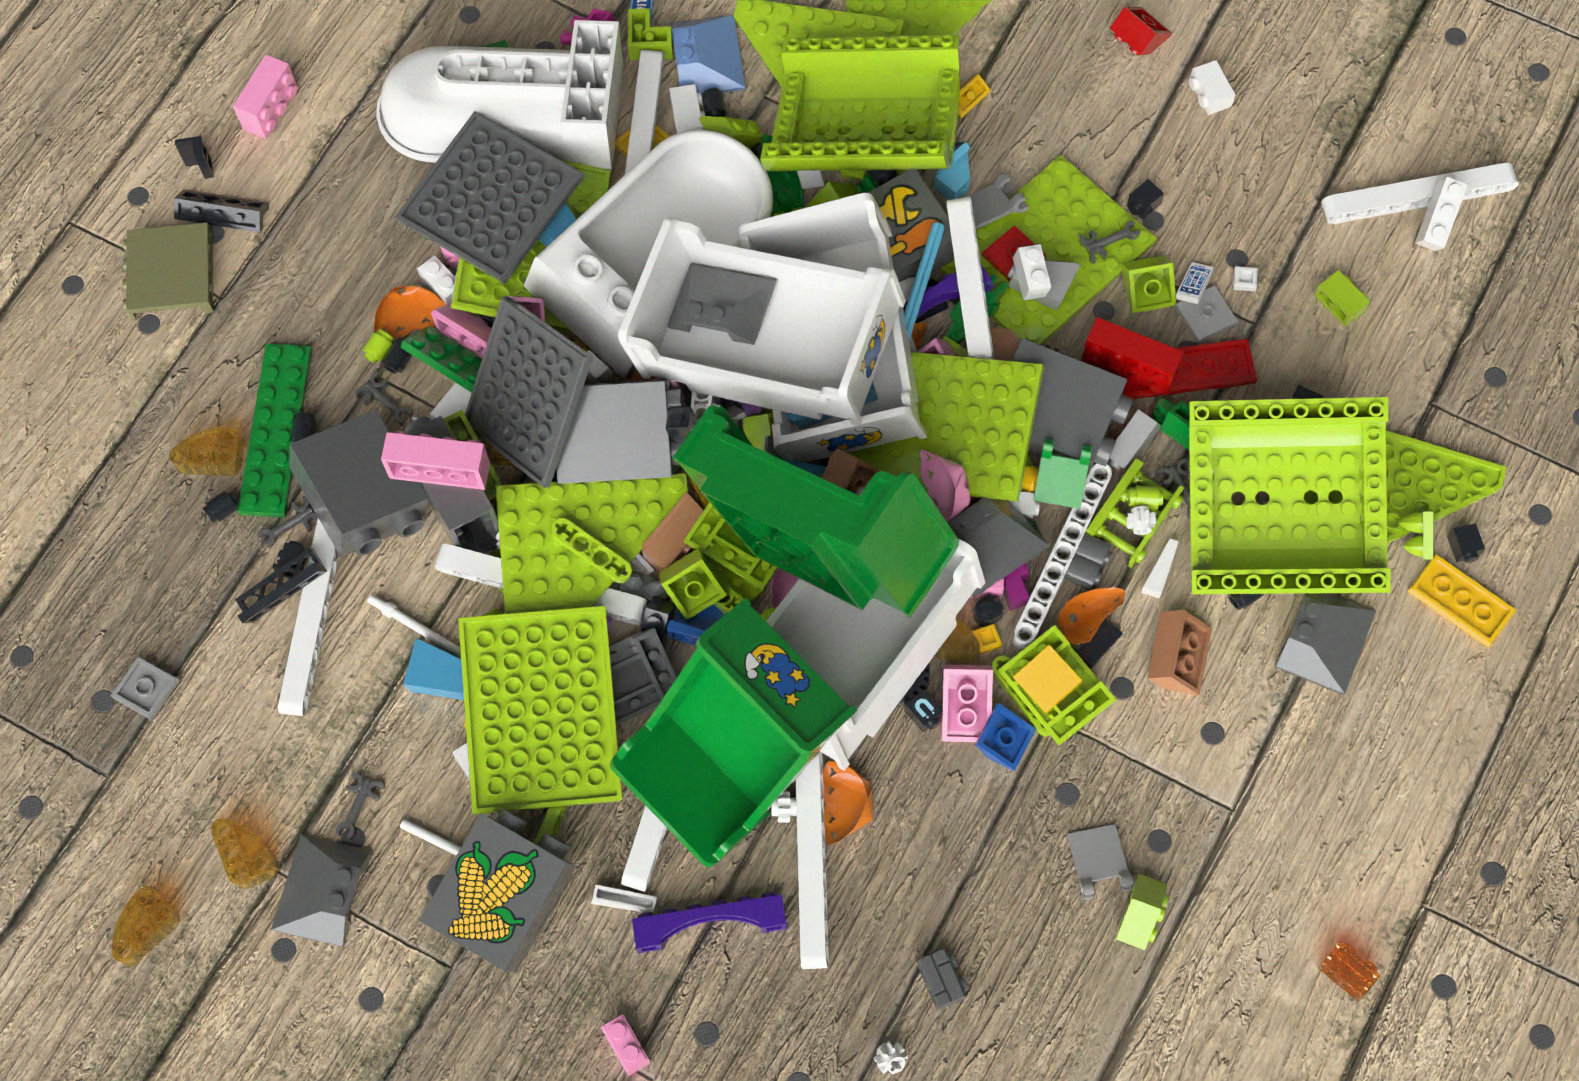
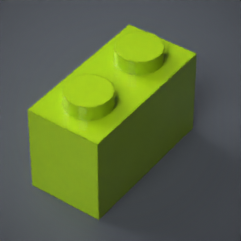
M1339 270L1318 286L1314 295L1345 327L1361 316L1370 303L1367 295L1363 291H1359L1352 284L1351 279L1343 275Z

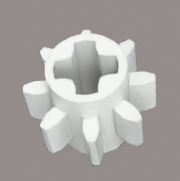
M1147 506L1132 508L1131 513H1128L1126 518L1127 528H1133L1134 534L1137 535L1150 533L1152 531L1151 527H1155V523H1157L1155 512L1150 513Z
M790 791L783 792L771 806L772 816H778V822H790V816H797L796 797H790Z
M888 1041L878 1047L877 1056L874 1057V1060L883 1074L887 1070L894 1074L904 1068L905 1060L908 1056L899 1042L893 1045Z

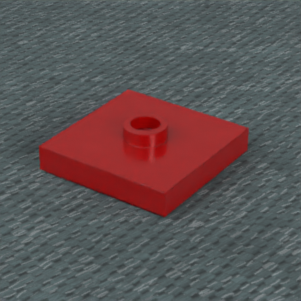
M1014 225L982 252V257L1010 282L1011 278L1007 276L1014 265L1013 257L1020 247L1035 244Z

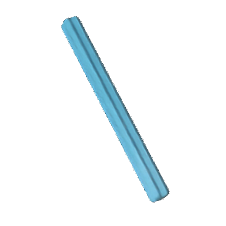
M934 222L932 224L904 312L908 340H910L944 232V225Z

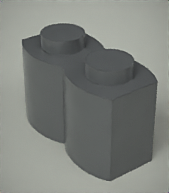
M1085 533L1066 572L1065 579L1089 590L1092 589L1093 585L1098 586L1103 576L1100 569L1103 564L1108 565L1113 554L1109 551L1111 544Z

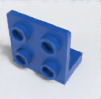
M712 604L686 620L678 609L674 621H669L667 627L668 638L695 646L700 635L725 614Z

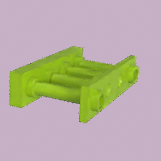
M1138 459L1134 460L1085 532L1095 538L1100 539L1102 537L1131 555L1128 564L1130 568L1136 562L1139 564L1142 562L1147 554L1145 548L1173 508L1178 509L1184 499L1181 496L1184 487L1181 485L1173 494L1143 476L1144 473L1141 470L1144 463ZM1133 483L1136 485L1139 483L1142 486H1159V491H1163V499L1168 501V504L1162 512L1159 510H1149L1150 513L1155 512L1157 523H1155V527H1151L1152 531L1150 533L1140 535L1144 539L1138 548L1106 529L1105 523L1108 519L1111 521L1114 519L1127 527V516L1119 512L1117 506L1121 501L1124 503L1128 502L1129 487Z

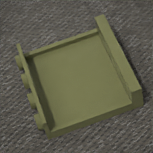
M208 223L127 230V239L123 241L124 250L127 253V258L123 260L126 272V279L123 280L126 292V299H123V307L125 312L129 313L132 320H136V313L193 307H202L204 313L214 312L213 233Z

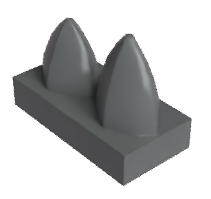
M633 570L630 579L627 582L619 583L617 588L618 591L642 597L647 602H650L653 596L665 599L667 593L661 585L660 579Z

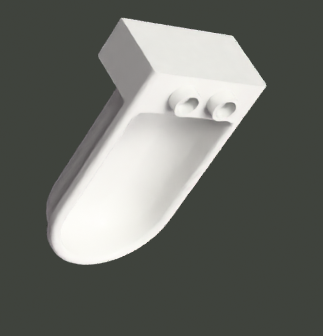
M575 20L570 50L431 46L412 52L396 63L385 78L376 109L380 131L385 140L401 154L419 161L436 163L475 111L558 159L602 169H612L624 75L619 22Z
M689 130L672 135L649 152L535 257L524 287L534 297L543 298L544 306L625 380L636 367L619 341V329L664 219L666 217L676 218L678 221L698 226L706 241L742 248L738 231L739 227L771 217L773 191L770 178L757 156L745 145L730 136L709 130Z

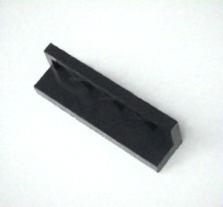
M183 190L174 197V219L208 223L209 225L253 232H261L263 230V214L269 210V203L189 190Z
M308 548L235 599L242 610V613L237 615L242 624L255 622L327 572L314 548ZM310 555L314 563L302 570L303 560ZM286 571H296L294 577L283 583ZM267 584H277L275 590L266 596L264 595ZM250 596L258 597V601L248 608L244 600Z

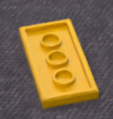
M1435 554L1408 590L1409 593L1488 648L1516 612L1514 607L1437 554Z

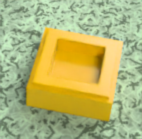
M994 624L971 632L979 655L1002 648L1003 644Z

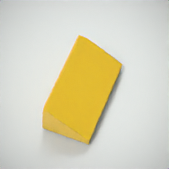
M979 74L971 76L960 86L958 115L960 118H963L991 91Z

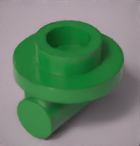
M869 175L865 176L862 182L858 184L859 194L869 193L878 188Z

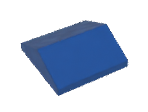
M996 703L975 746L988 759L1015 771L1036 728L1000 703Z

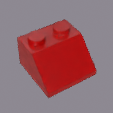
M1124 7L1110 27L1115 33L1114 37L1130 45L1129 49L1138 56L1151 54L1173 34L1142 7Z

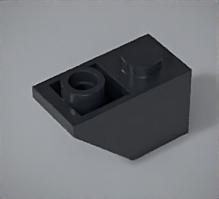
M653 596L645 608L641 632L655 628L663 647L668 636L667 627L669 621L673 620L675 603Z

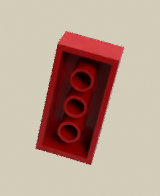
M1097 317L1087 337L1081 360L1094 367H1099L1107 370V372L1124 377L1133 384L1149 387L1155 393L1167 395L1184 352Z

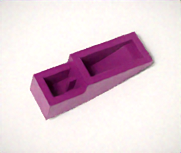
M1026 563L1004 577L1003 590L1009 611L1026 606L1028 603L1029 595L1024 585V582H1027L1029 577Z

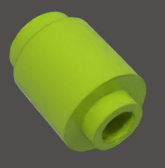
M378 329L376 333L373 332L362 349L365 353L363 357L374 364L376 361L381 363L394 338L381 329Z
M1135 485V488L1129 487L1128 506H1147L1149 510H1158V506L1163 505V491H1159V486Z

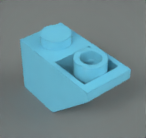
M968 151L957 161L953 162L949 169H939L934 177V189L948 200L961 198L969 190Z

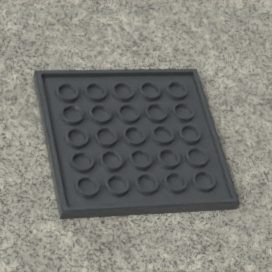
M474 111L395 218L410 229L501 283L506 284L582 181L584 174Z
M502 296L465 412V416L474 433L543 488L550 487L593 357L513 299Z

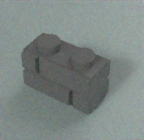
M942 949L917 960L918 969L937 1011L965 1000V992L968 991L963 977L958 978L955 972V968H958L952 953L948 955L946 949Z

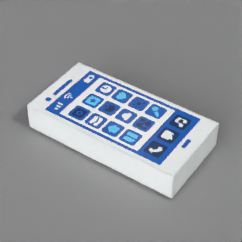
M1192 262L1176 293V299L1199 304L1214 273V267Z

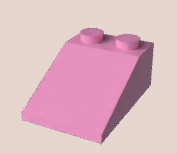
M943 664L942 741L976 742L992 713V665Z

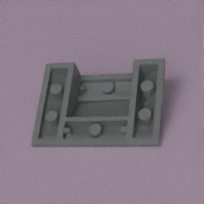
M690 264L667 327L685 332H690L692 326L727 332L732 341L755 345L777 282L773 279Z
M983 498L948 522L956 537L972 546L977 552L986 583L981 589L976 588L972 594L974 598L1049 547V544L1008 500Z
M1304 593L1299 605L1300 609L1275 668L1345 695L1376 610L1333 593Z
M655 628L626 636L609 644L616 726L657 707L677 679Z
M301 834L271 930L344 947L351 925L347 919L360 875H366L372 850Z

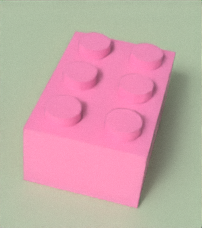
M268 55L264 56L233 105L243 130L265 139L270 132L274 131L279 117L285 113L287 104L297 93L298 87L288 63Z

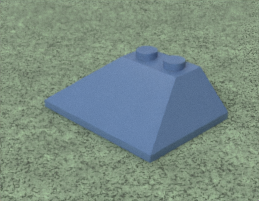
M733 15L670 23L679 87L695 84L696 92H701V95L709 88H718L721 93L746 90Z

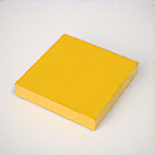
M1050 645L1013 676L1016 682L1045 714L1083 682Z

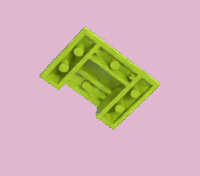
M710 502L683 540V543L695 550L699 548L703 555L763 590L778 569L755 557Z
M1055 625L998 669L999 673L1059 746L1116 701L1112 693L1102 681L1098 680ZM1050 645L1083 682L1045 714L1016 682L1013 676Z

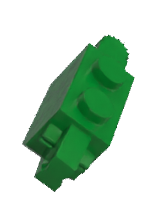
M995 274L990 275L993 285L998 280V276ZM1006 282L1001 283L994 293L991 291L985 293L988 317H993L999 310V305L1001 304L999 300L1009 287V284ZM961 301L950 312V318L953 323L945 336L957 344H960L966 338Z
M1163 398L1158 399L1155 404L1157 408L1152 411V418L1162 425L1161 431L1189 450V405L1182 400L1174 405Z

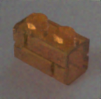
M1339 942L1318 966V969L1359 1002L1381 975L1376 972L1378 968L1368 960L1363 961L1356 955L1357 951L1348 943L1343 945Z

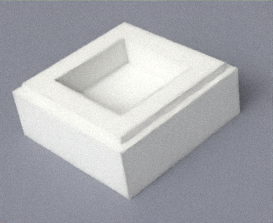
M1235 266L1233 290L1256 292L1258 268Z

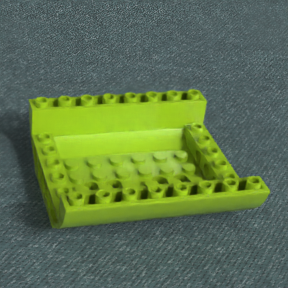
M959 35L784 39L781 55L785 75L772 142L763 143L760 158L766 171L949 169L952 166L960 106Z
M1388 397L1189 402L1192 594L1391 593L1390 568H1387L1386 423L1388 422ZM1333 490L1339 491L1342 495V500L1338 504H1332L1328 499L1329 493ZM1260 491H1264L1269 495V501L1265 505H1259L1255 500L1256 494ZM1307 491H1314L1318 496L1316 503L1307 504L1304 501V494ZM1234 492L1244 494L1245 501L1242 505L1237 506L1232 503L1231 496Z

